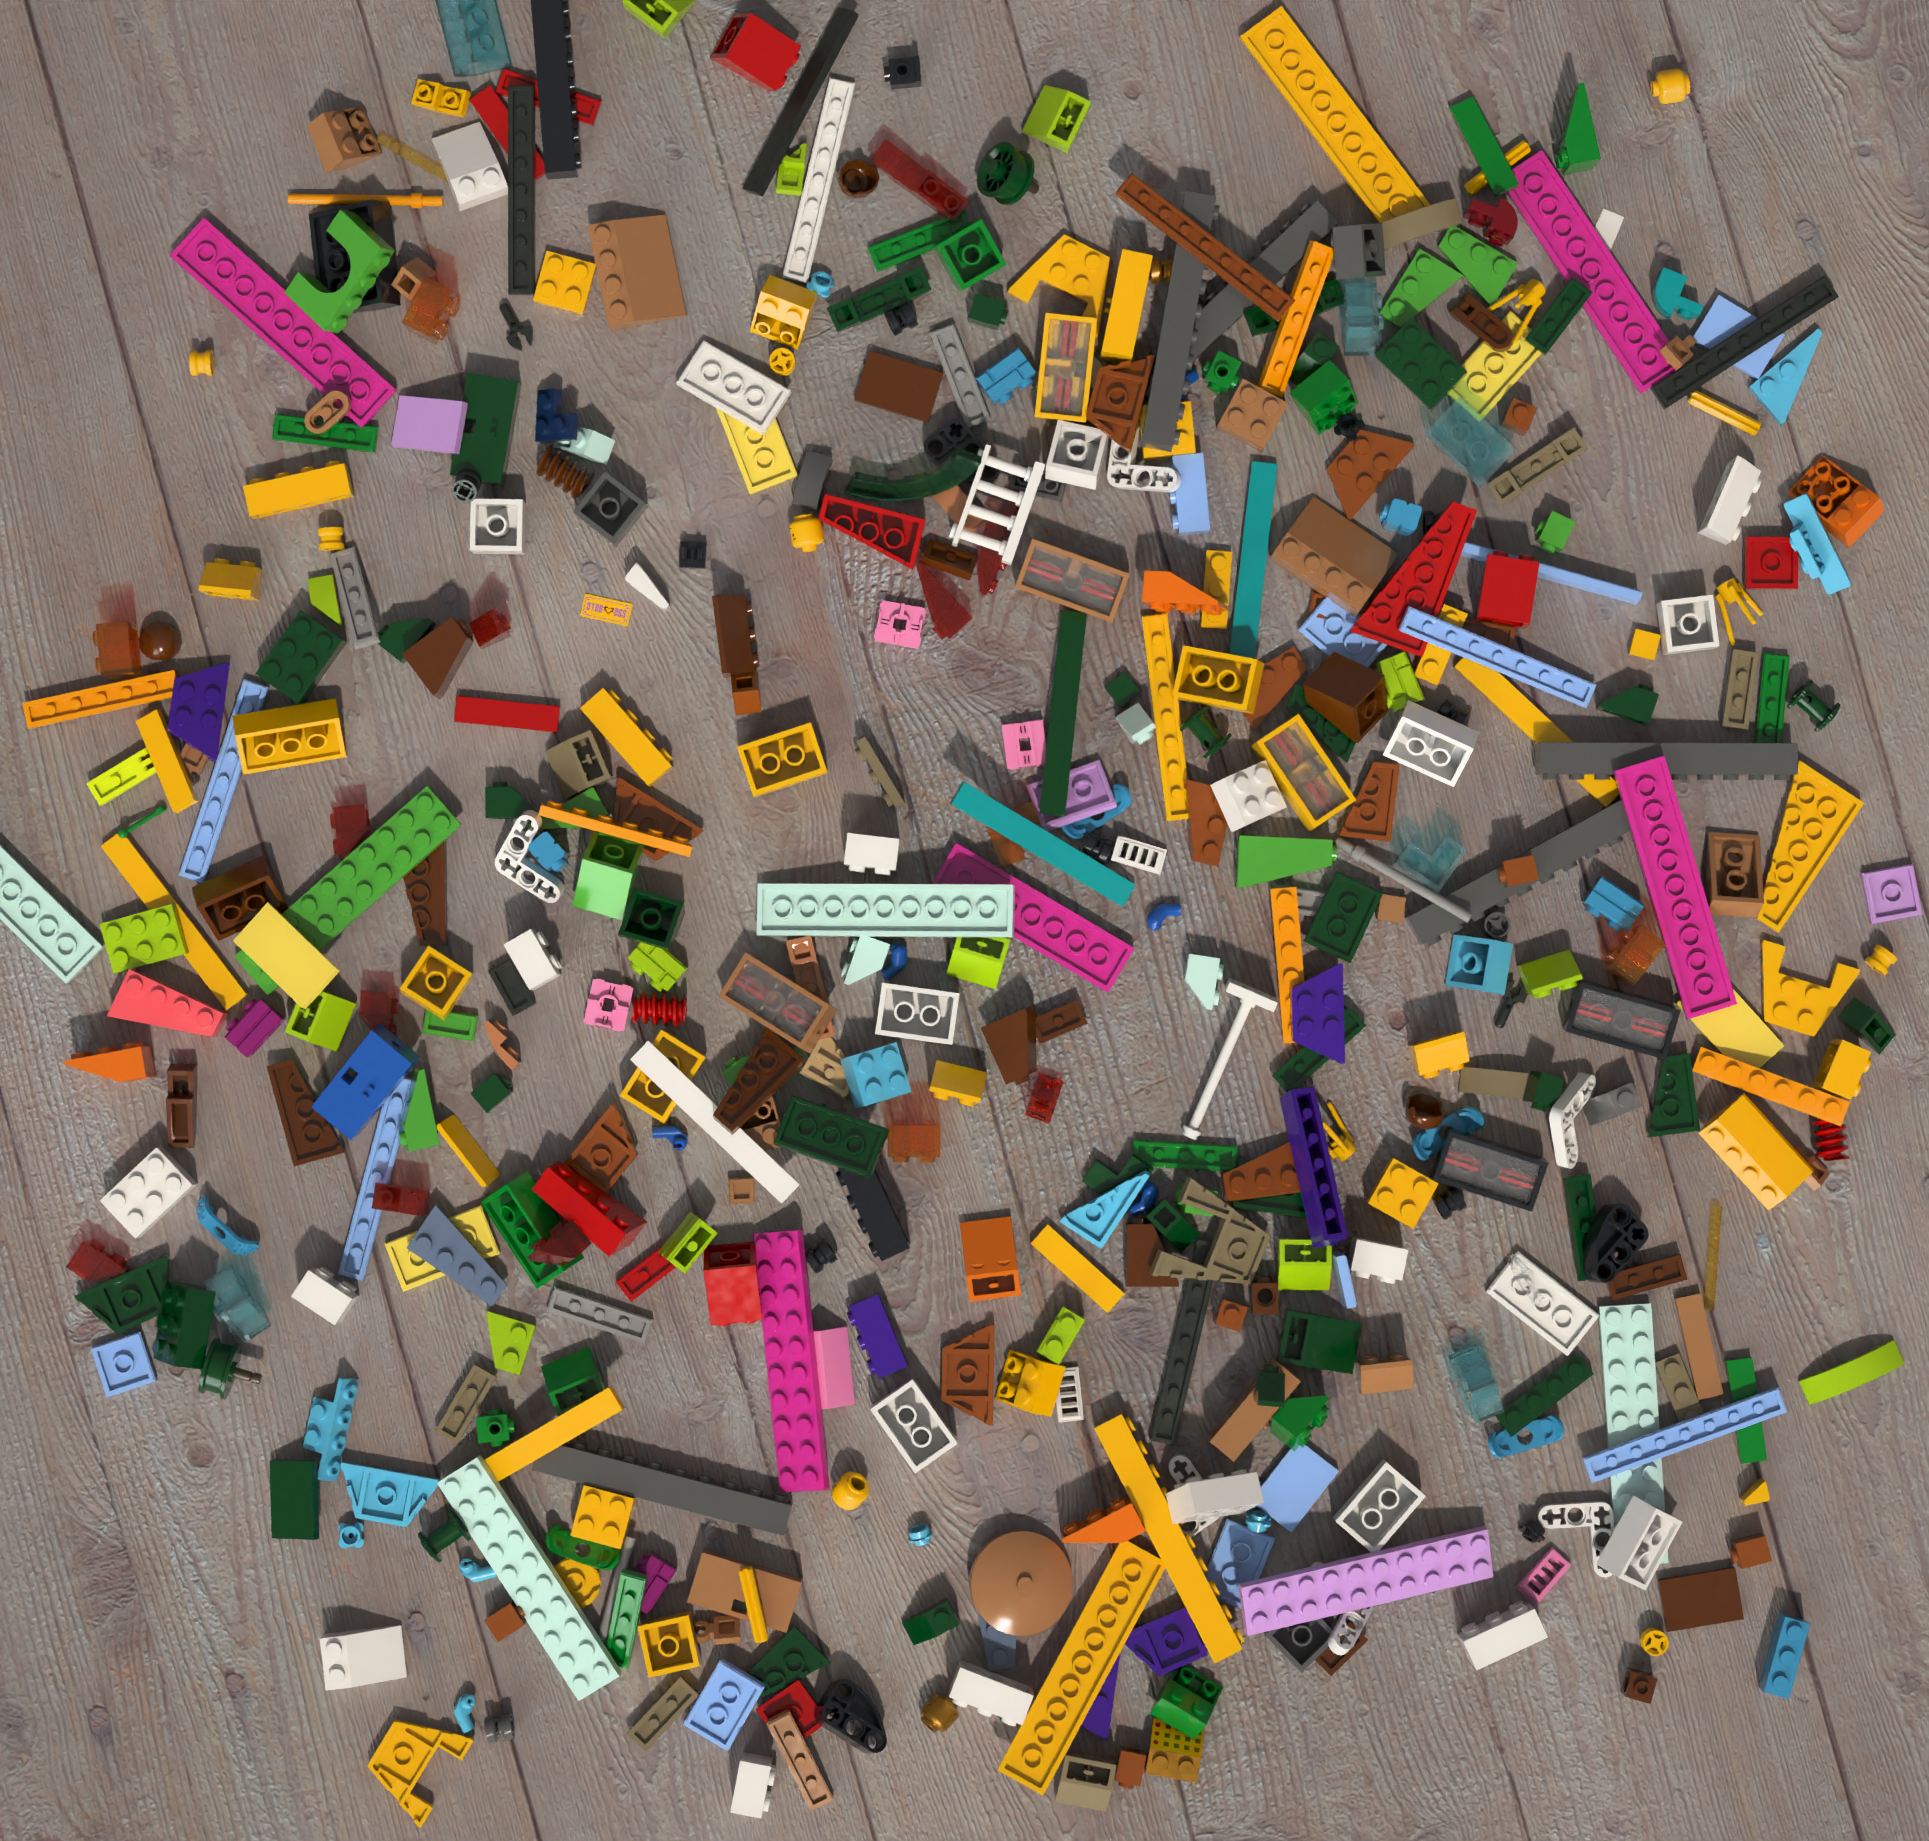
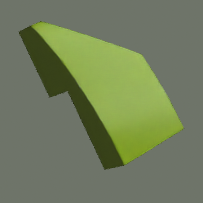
M806 143L801 144L798 150L783 158L782 164L779 165L776 193L802 196L807 153Z
M333 574L307 579L310 601L317 613L328 617L336 625L342 626L340 605L337 599Z

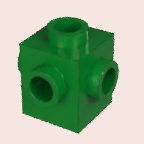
M1218 351L1214 361L1208 359L1202 371V374L1206 375L1204 383L1208 384L1207 388L1217 394H1220L1221 391L1227 393L1229 387L1235 389L1241 377L1237 371L1242 362ZM1218 372H1223L1225 376H1219Z
M503 1408L489 1409L487 1414L476 1417L478 1443L490 1442L491 1447L506 1445L507 1440L512 1438V1434L516 1433L515 1418H510V1412H503ZM497 1424L500 1427V1431L495 1430L493 1425Z

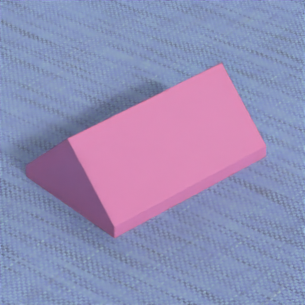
M847 1326L814 1329L821 1409L855 1404Z

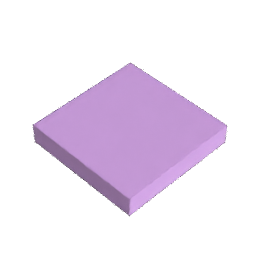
M1913 864L1860 873L1870 924L1923 915Z

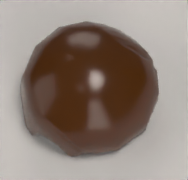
M863 159L846 162L839 169L837 181L844 194L857 199L865 198L878 186L880 177L875 165H869Z
M151 622L142 629L139 637L141 652L153 660H171L179 653L182 645L180 632L173 625L165 622Z
M1412 1094L1408 1097L1405 1115L1413 1126L1429 1130L1437 1128L1442 1123L1445 1110H1442V1102L1439 1099L1425 1094Z

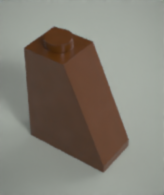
M1034 1004L981 1027L1006 1085L1014 1081L1016 1086L1030 1080L1029 1074L1037 1071L1036 1009Z
M1132 1218V1223H1126V1286L1179 1287L1177 1278L1152 1276L1149 1274L1157 1250H1165L1153 1224L1147 1223V1218Z

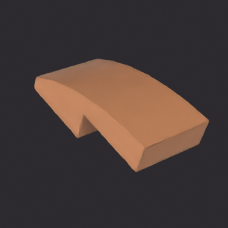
M950 478L932 496L951 519L959 524L968 497L958 484ZM968 514L963 529L974 532L986 520Z
M487 1020L484 1026L493 1048L503 1062L511 1070H515L522 1062L517 1059L520 1054L510 1045L506 1048L503 1046L509 1039L505 1034L507 1028L498 1020L494 1023L491 1020Z

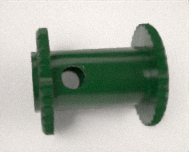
M1809 680L1802 684L1792 695L1787 707L1790 709L1795 704L1798 705L1818 723L1814 728L1818 732L1833 720L1841 706L1839 703L1833 707L1829 706L1810 689L1814 681ZM1805 697L1809 699L1808 703L1805 701Z
M1207 706L1201 710L1198 709L1180 727L1181 732L1188 727L1208 750L1202 756L1205 759L1210 755H1214L1232 737L1231 733L1223 737L1203 714L1209 709Z
M451 1510L447 1511L450 1519L432 1534L426 1537L423 1532L420 1531L418 1533L422 1546L437 1562L442 1561L439 1553L461 1536L468 1541L471 1539L468 1530L459 1516Z

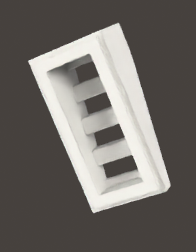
M636 562L625 576L626 582L665 612H668L671 608L668 601L640 564Z
M1118 835L1110 861L1160 875L1167 850ZM1124 843L1129 844L1125 858H1121L1120 855ZM1134 846L1139 847L1135 862L1130 860ZM1143 849L1148 850L1145 864L1140 863ZM1153 852L1158 853L1155 867L1150 866Z
M1078 1367L1065 1368L1063 1376L1074 1375V1380L1062 1381L1060 1387L1075 1386V1391L1060 1392L1059 1389L1056 1399L1058 1422L1084 1420ZM1076 1397V1401L1061 1403V1398ZM1077 1407L1078 1412L1062 1413L1064 1408Z

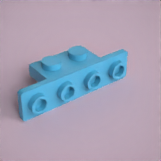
M1805 493L1785 502L1784 508L1794 526L1790 532L1791 537H1789V541L1793 550H1798L1802 558L1800 562L1806 574L1809 573L1812 580L1819 577L1828 595L1849 587L1852 582L1809 495Z
M340 1377L334 1401L313 1397L302 1448L322 1454L318 1470V1480L336 1481L338 1478L349 1423L352 1419L353 1405L357 1395L358 1379Z

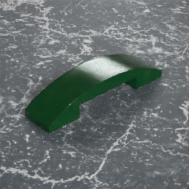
M919 266L899 275L897 279L866 293L828 307L827 310L837 332L879 317L889 310L899 308L901 304L909 303L932 289L922 267Z
M1334 279L1324 283L1312 317L1346 303L1338 280ZM1256 307L1243 312L1252 337L1278 330L1280 321L1277 322L1261 308Z

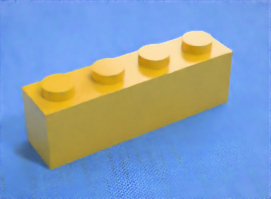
M331 461L325 463V468L315 470V467L311 466L300 469V473L290 475L289 472H283L274 475L275 479L265 481L264 478L250 480V485L243 486L249 516L253 519L355 497L348 466L344 463L340 464V461Z
M602 688L580 709L641 779L651 787L673 768L669 763L673 758L664 748L658 750L654 746L653 742L656 739L646 728L643 731L639 729L635 724L639 721L630 709L624 711L618 705L622 700L612 689L607 692Z

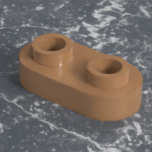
M343 391L328 393L306 413V428L315 434H323L330 430L350 411L352 403L348 394ZM338 399L343 403L340 409L335 406V402ZM318 416H321L324 420L321 426L316 422Z

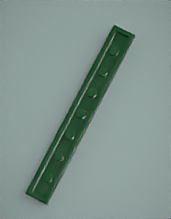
M1061 610L1039 814L1065 817L1087 618V613Z

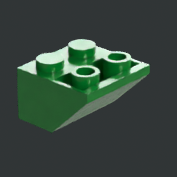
M1328 360L1290 392L1294 404L1318 435L1331 429L1341 416L1349 414L1355 408V405L1358 404L1350 380L1331 360Z
M590 1347L541 1366L548 1394L557 1416L606 1389Z
M1313 1396L1288 1399L1284 1404V1408L1281 1407L1273 1416L1270 1433L1294 1452L1299 1446L1303 1448L1311 1439L1313 1429L1315 1427L1320 1428L1328 1419L1327 1413L1330 1410L1328 1408L1329 1398L1327 1396Z
M1188 1665L1181 1666L1171 1671L1156 1697L1150 1714L1194 1740L1207 1725L1223 1686Z

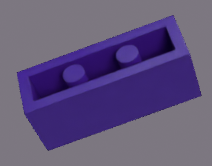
M879 1293L850 1304L851 1311H848L847 1315L852 1327L857 1325L861 1335L857 1336V1340L862 1351L867 1349L871 1359L866 1361L872 1375L877 1373L878 1378H882L908 1367Z

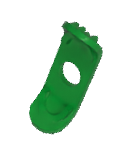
M552 1525L548 1529L546 1545L556 1555L600 1570H611L620 1560L621 1549L570 1536L571 1532L559 1525ZM578 1544H587L590 1548L589 1555L585 1557L578 1556L575 1552V1547Z

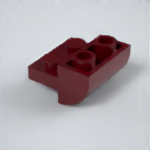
M1500 198L1496 206L1472 199L1463 218L1468 220V224L1478 228L1486 226L1483 237L1489 238L1488 242L1501 247L1503 244L1508 245L1515 236L1518 226L1515 209L1503 198Z

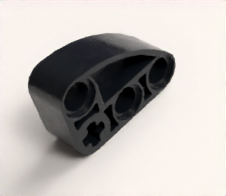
M960 419L948 421L929 436L924 443L926 457L938 469L955 479L973 484L979 465L974 464L976 458L971 459L965 455V449L969 446H974L978 450H984L985 448L969 427ZM954 426L956 429L958 427L961 428V436L958 438L956 435L954 437L950 436L951 428ZM933 442H939L943 446V450L939 454H932L928 450L929 445ZM994 468V477L986 479L981 476L980 480L994 484L999 478L1000 470Z
M1625 1204L1604 1205L1595 1215L1589 1227L1583 1250V1273L1590 1282L1608 1283L1612 1281L1648 1239L1649 1233L1646 1225ZM1615 1210L1617 1212L1616 1221L1613 1218V1213ZM1615 1247L1618 1249V1255L1616 1258L1614 1256ZM1599 1265L1602 1269L1600 1277L1597 1272Z
M841 1679L831 1682L815 1709L814 1718L816 1722L863 1753L871 1754L883 1751L887 1744L884 1725L876 1706L869 1696L851 1680ZM840 1684L846 1689L844 1698H841L837 1692ZM828 1709H831L830 1714L833 1715L831 1719L826 1718L828 1714L825 1712ZM849 1721L855 1726L852 1735L846 1730V1725ZM870 1735H873L876 1739L874 1748L868 1745V1737Z

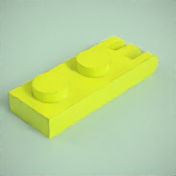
M147 748L142 749L86 783L100 806H103L157 773L154 766L149 770L147 766L153 763L150 757L144 761L142 760V757L148 754Z

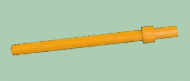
M288 193V204L349 205L372 199L390 203L392 206H411V208L422 209L423 206H443L444 203L443 196H423V193H411V195Z

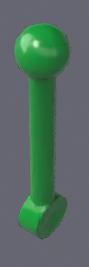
M164 805L128 828L120 829L118 836L126 838L129 832L157 815L162 814L167 809Z

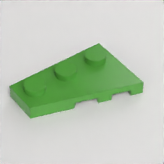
M1456 226L1448 229L1438 246L1442 254L1457 271H1460L1470 283V286L1481 295L1489 307L1496 302L1518 265L1516 261Z
M1419 249L1378 316L1401 329L1410 318L1413 319L1449 287L1460 280L1463 275L1422 249Z

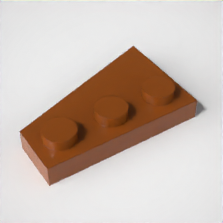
M1295 647L1290 648L1264 664L1254 714L1242 712L1253 731L1306 671L1307 667Z
M1372 763L1339 836L1391 842L1399 764Z
M1183 779L1184 789H1186L1187 793L1186 812L1189 815L1190 829L1188 834L1191 861L1219 866L1228 823L1210 785Z
M1289 1142L1221 1176L1225 1202L1300 1192Z

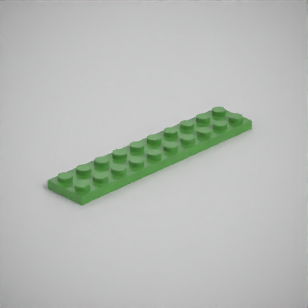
M426 786L282 915L321 951L462 826L461 822L430 786ZM243 950L234 956L266 995L270 996L280 987Z

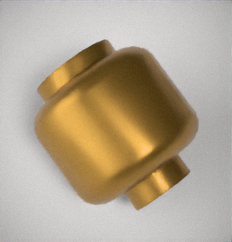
M936 1693L921 1708L922 1717L920 1720L934 1733L937 1731L945 1732L959 1717V1712L956 1709L957 1705L952 1702L953 1698H950L949 1694L943 1696Z

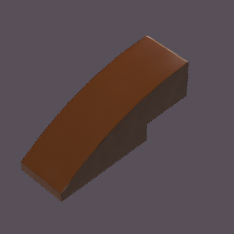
M170 1064L167 1070L168 1096L166 1098L168 1147L194 1148L197 1117V1064Z

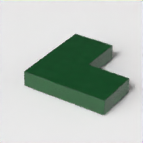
M1132 1154L1121 1171L1117 1173L1097 1159L1082 1179V1182L1099 1194H1103L1144 1170L1152 1173L1154 1167L1135 1154Z

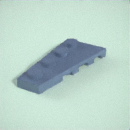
M435 1205L407 1246V1249L490 1306H493L508 1284L488 1261L480 1255L472 1243L464 1237L455 1224L447 1218L439 1206Z
M978 1614L989 1672L1015 1667L1016 1636L1003 1633L991 1627Z

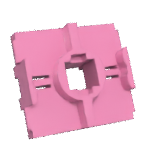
M882 600L879 607L880 613L877 629H875L874 634L875 641L918 649L921 641L920 635L923 620H925V608ZM894 620L907 621L906 629L899 630L893 628Z
M1038 719L1002 725L1007 769L1016 770L1024 767L1044 766L1046 742L1043 720ZM1029 738L1031 750L1020 751L1019 739Z
M593 979L584 1022L589 1025L612 1028V1030L620 1032L621 1030L624 1031L634 988L624 984L618 985L605 982L602 979ZM605 998L615 1000L612 1012L603 1010Z

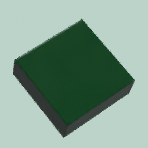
M1125 672L1104 688L1120 708L1141 692Z

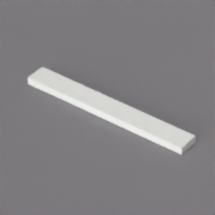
M831 77L829 79L782 276L783 279L807 284L809 281L855 83Z
M647 1041L630 1059L781 1204L800 1185L741 1128L731 1135L715 1121L713 1114L718 1106L650 1041Z

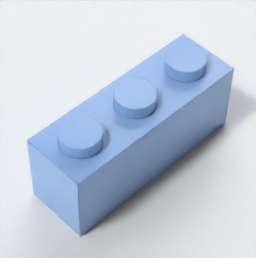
M1203 453L1173 455L1171 462L1167 463V467L1176 470L1180 474L1181 484L1176 491L1169 492L1170 504H1175L1176 514H1172L1173 530L1177 529L1178 536L1209 533L1210 521Z

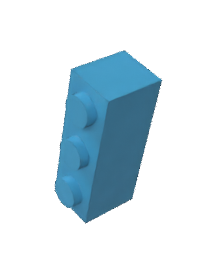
M1779 1612L1758 1685L1763 1692L1786 1699L1790 1698L1810 1623L1805 1619Z

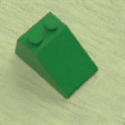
M1584 82L1579 83L1571 95L1557 149L1558 153L1555 154L1556 166L1558 169L1561 168L1563 175L1593 169L1601 159Z

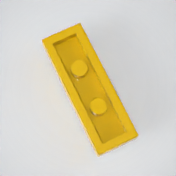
M1206 550L1203 591L1229 606L1232 552ZM1202 611L1200 628L1226 630L1228 611H1222L1221 615H1209Z
M1443 603L1437 618L1462 628L1468 613ZM1428 643L1423 657H1420L1414 671L1415 677L1438 686L1452 652Z

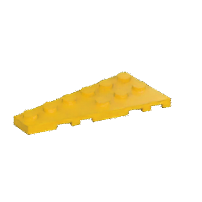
M1798 760V774L1793 775L1763 888L1764 904L1757 918H1755L1777 933L1780 932L1864 804V802L1800 760Z

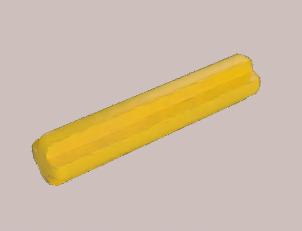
M1523 140L1506 152L1504 156L1509 166L1512 167L1528 155L1531 148ZM1480 172L1465 183L1464 188L1469 195L1473 196L1488 185L1482 172Z
M1694 390L1688 399L1689 404L1751 435L1757 434L1761 427L1759 421L1697 390Z
M746 1566L739 1570L740 1581L754 1641L762 1643L768 1640V1631L753 1567Z

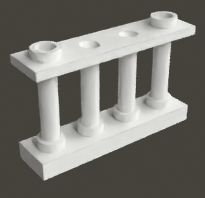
M986 444L984 450L979 449L974 464L979 465L960 522L959 524H953L949 538L953 539L952 546L955 547L958 546L959 540L963 539L998 551V554L1003 556L1001 562L1011 565L1045 469V464L1035 461L1034 467L1028 466V468L1019 466L990 456L991 446ZM985 465L1024 478V481L1028 482L1025 492L1020 491L1018 493L980 480ZM980 490L1015 502V505L1020 507L1017 517L1013 515L1008 517L973 505L972 502L976 491ZM968 514L1007 527V530L1011 531L1009 540L1001 542L963 529Z

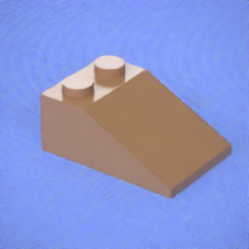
M1708 832L1704 892L1711 915L1757 918L1764 904L1760 835Z

